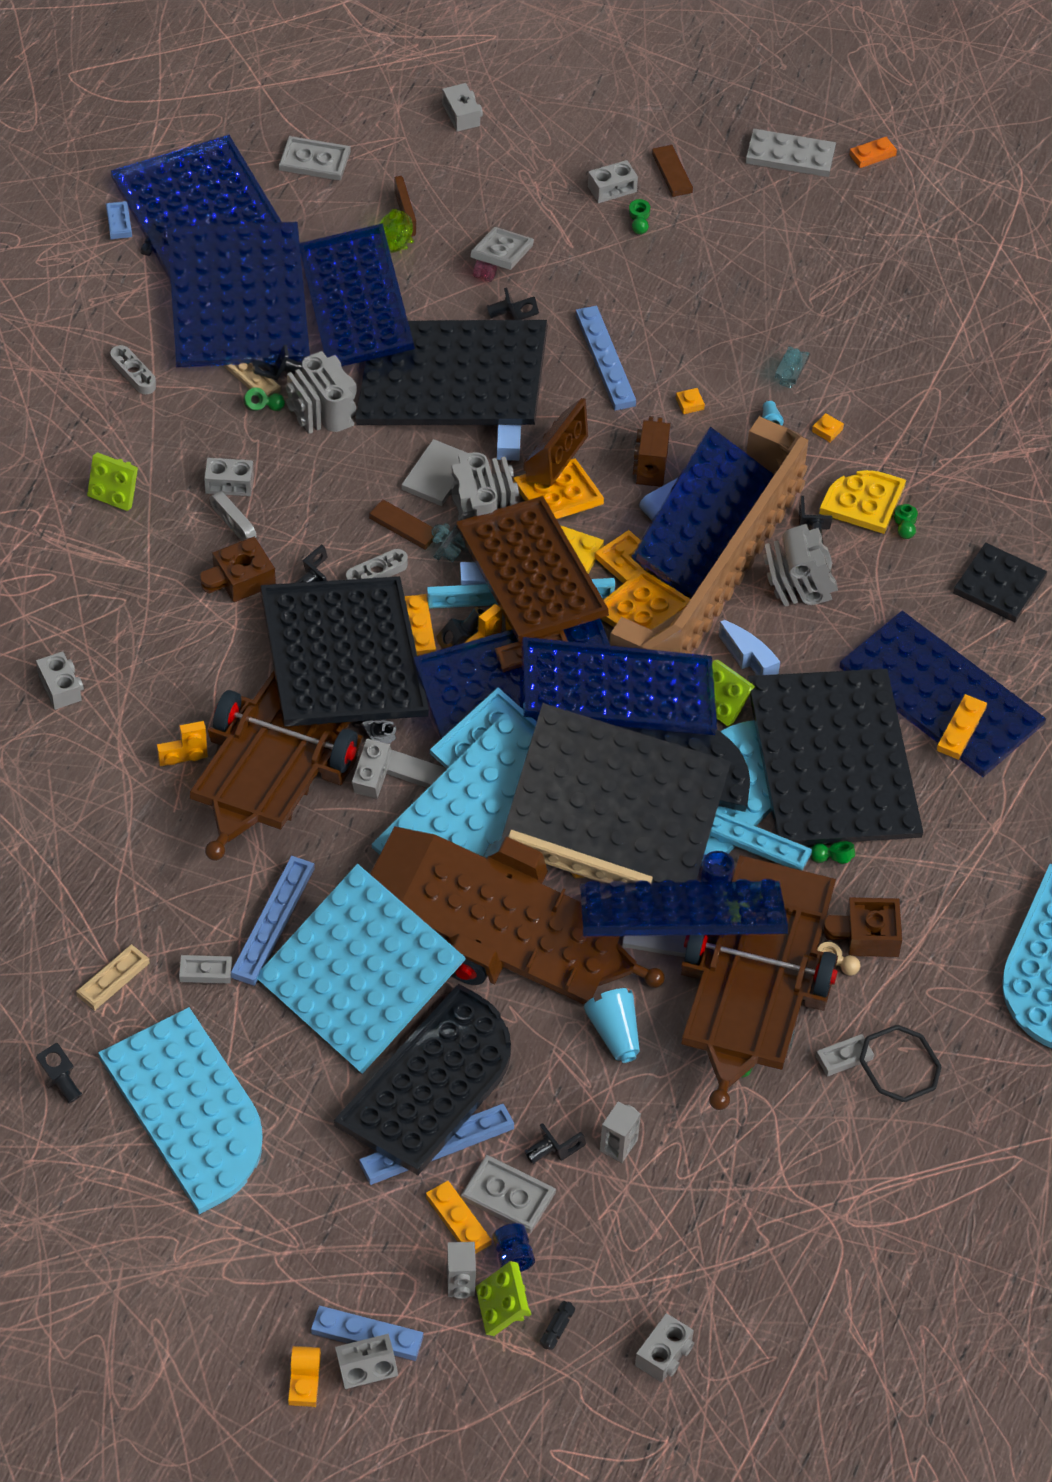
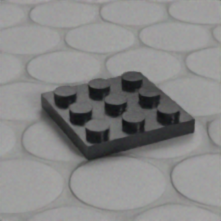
M985 542L954 587L953 594L1012 622H1016L1046 578L1047 571Z

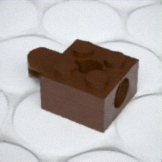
M649 416L648 421L643 420L642 429L637 430L636 442L640 444L635 446L634 460L638 461H634L633 475H637L636 484L662 487L666 470L671 423L662 422V417H658L656 422L653 421L654 416Z
M255 536L212 552L213 568L201 572L200 575L201 587L205 592L210 594L225 588L233 602L260 593L261 585L276 584L275 567Z
M849 897L846 916L828 915L825 919L823 934L828 940H848V955L899 957L902 944L899 898Z

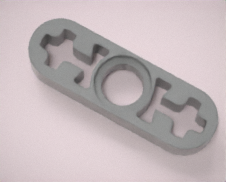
M118 345L112 348L110 352L111 363L139 393H153L156 389V378L128 347ZM131 367H136L139 369L137 372L128 371V369Z
M222 491L210 496L209 500L214 511L241 541L254 536L255 538L257 537L250 521Z
M393 549L356 565L347 571L346 580L391 577L398 574L408 566L407 553L401 549ZM379 566L383 568V571L375 573L371 571V568Z

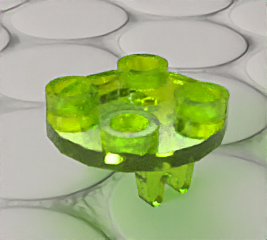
M392 209L374 229L379 247L386 252L394 253L401 249L406 250L408 249L407 243H414L411 237L413 232L411 217L403 211Z

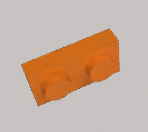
M886 136L851 148L849 155L858 167L862 168L896 156L897 149Z

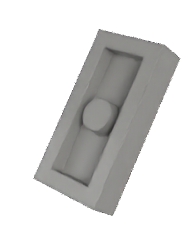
M181 955L180 982L231 983L232 956Z
M863 1034L816 1051V1058L827 1077L861 1064L859 1058L865 1040ZM869 1045L864 1059L865 1062L873 1060L874 1053Z

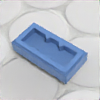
M127 201L106 203L110 238L132 237Z

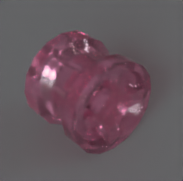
M477 260L473 276L476 278L483 277L486 281L492 282L497 266Z

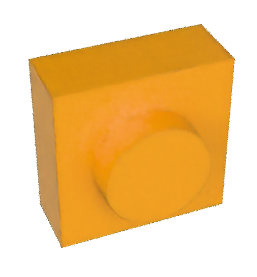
M698 388L676 393V400L683 414L704 410L705 403Z
M825 413L813 425L812 432L831 443L843 430L844 423Z

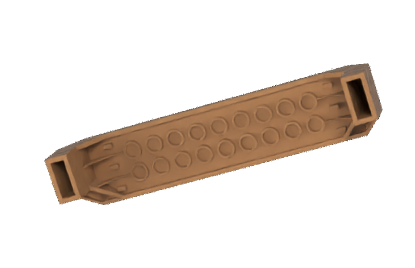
M760 416L749 430L745 461L774 473L773 478L683 610L652 630L626 618H620L610 634L609 654H626L629 672L649 679L676 673L683 664L687 665L691 658L692 650L699 647L704 632H709L714 617H718L721 614L723 603L725 600L729 601L731 599L735 585L741 584L745 570H750L754 563L755 555L762 552L765 540L772 537L775 525L782 522L787 507H792L797 492H802L805 485L803 477L808 467L805 465L808 439L796 431Z

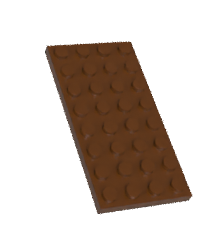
M543 496L500 508L489 514L474 516L456 522L459 534L519 643L609 616L607 605Z

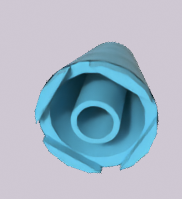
M627 988L614 989L602 993V999L596 1002L594 998L587 1001L584 1005L585 1013L615 1060H621L622 1063L635 1060L640 1049L632 990L628 992Z

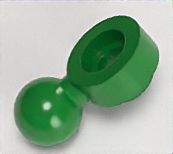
M636 199L629 205V216L634 220L632 222V230L639 235L646 233L649 228L646 219L650 216L651 207L643 199Z
M251 388L245 393L243 399L245 406L252 411H258L265 405L273 411H280L285 406V399L281 394L274 393L268 397L261 388ZM252 396H256L258 398L257 404L252 403Z
M909 504L899 505L896 507L894 520L899 524L898 534L903 539H910L916 533L914 524L917 521L918 511Z
M842 841L833 844L830 848H827L824 844H815L811 848L810 857L816 863H823L831 857L833 861L845 864L850 862L856 853L852 842Z

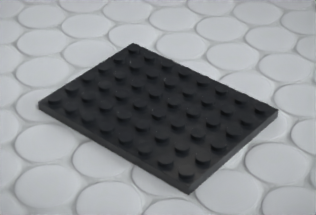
M547 320L372 321L356 414L357 425H535L548 329Z
M400 576L261 585L260 592L284 727L429 716V707Z
M888 669L755 675L747 677V681L755 686L751 690L749 697L776 835L801 845L838 843L842 841L860 842L922 838L924 832Z
M543 703L501 838L508 837L510 831L514 830L651 876L653 878L650 889L660 892L681 891L682 899L690 901L731 762Z

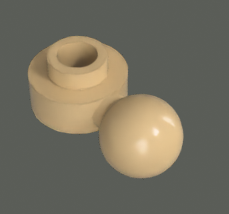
M824 942L819 945L818 951L838 955L837 965L840 966L844 974L852 976L859 972L860 961L858 958L851 955L843 957L840 947L833 942Z

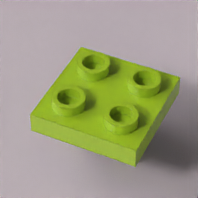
M97 452L92 458L87 496L126 511L130 510L133 504L138 467L131 465V462H123V459L117 460Z
M714 660L692 701L725 725L732 726L755 686L721 661Z
M508 1262L475 1286L486 1335L495 1336L513 1322L524 1321V1316H531V1310L528 1307L525 1294L526 1289L525 1285H523L518 1263Z

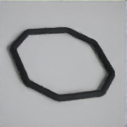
M894 1025L867 1036L859 1058L861 1065L876 1090L880 1094L901 1102H907L934 1091L937 1088L942 1068L925 1037L921 1033L900 1025ZM895 1030L919 1038L936 1065L932 1086L906 1097L882 1089L864 1060L870 1040Z

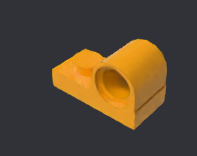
M293 1346L289 1405L316 1407L321 1362L320 1347Z

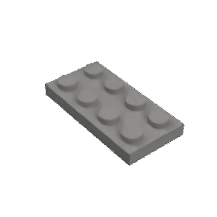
M753 129L746 163L829 177L836 142Z

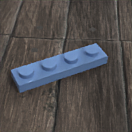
M323 1306L318 1307L311 1328V1334L348 1344L389 1334L394 1356L414 1361L417 1359L423 1340V1332Z

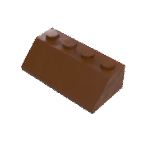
M581 398L562 412L559 418L553 422L550 430L544 434L541 442L535 446L532 454L525 459L523 469L526 471V481L552 486L588 437L586 399Z

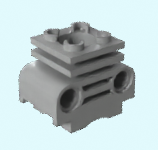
M323 351L317 352L304 358L302 361V372L300 369L295 370V377L291 372L287 374L288 384H286L288 399L286 403L288 409L296 414L299 425L301 427L304 426L309 434L313 432V426L316 430H320L321 422L331 432H338L354 426L351 417L357 414V407L353 401L357 392L356 383L343 371L341 362L336 355L327 358Z
M473 452L458 455L459 464L451 465V473L455 480L451 486V497L453 504L459 512L458 521L489 514L497 509L517 504L515 496H519L518 485L512 481L511 476H514L512 465L508 466L506 457H501V472L497 458L492 459L491 473L488 459L484 454Z
M807 524L786 530L782 535L786 554H784L779 541H774L777 557L770 544H765L767 554H764L763 558L765 565L769 564L770 572L767 573L770 586L775 585V596L777 599L781 598L785 607L789 606L786 590L793 604L798 603L795 587L802 601L807 605H816L832 600L830 593L838 591L835 578L831 574V555L828 548L822 543V535L819 528L809 530Z

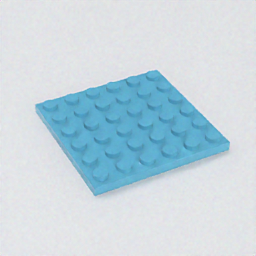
M357 864L260 970L257 979L363 1074L466 958Z

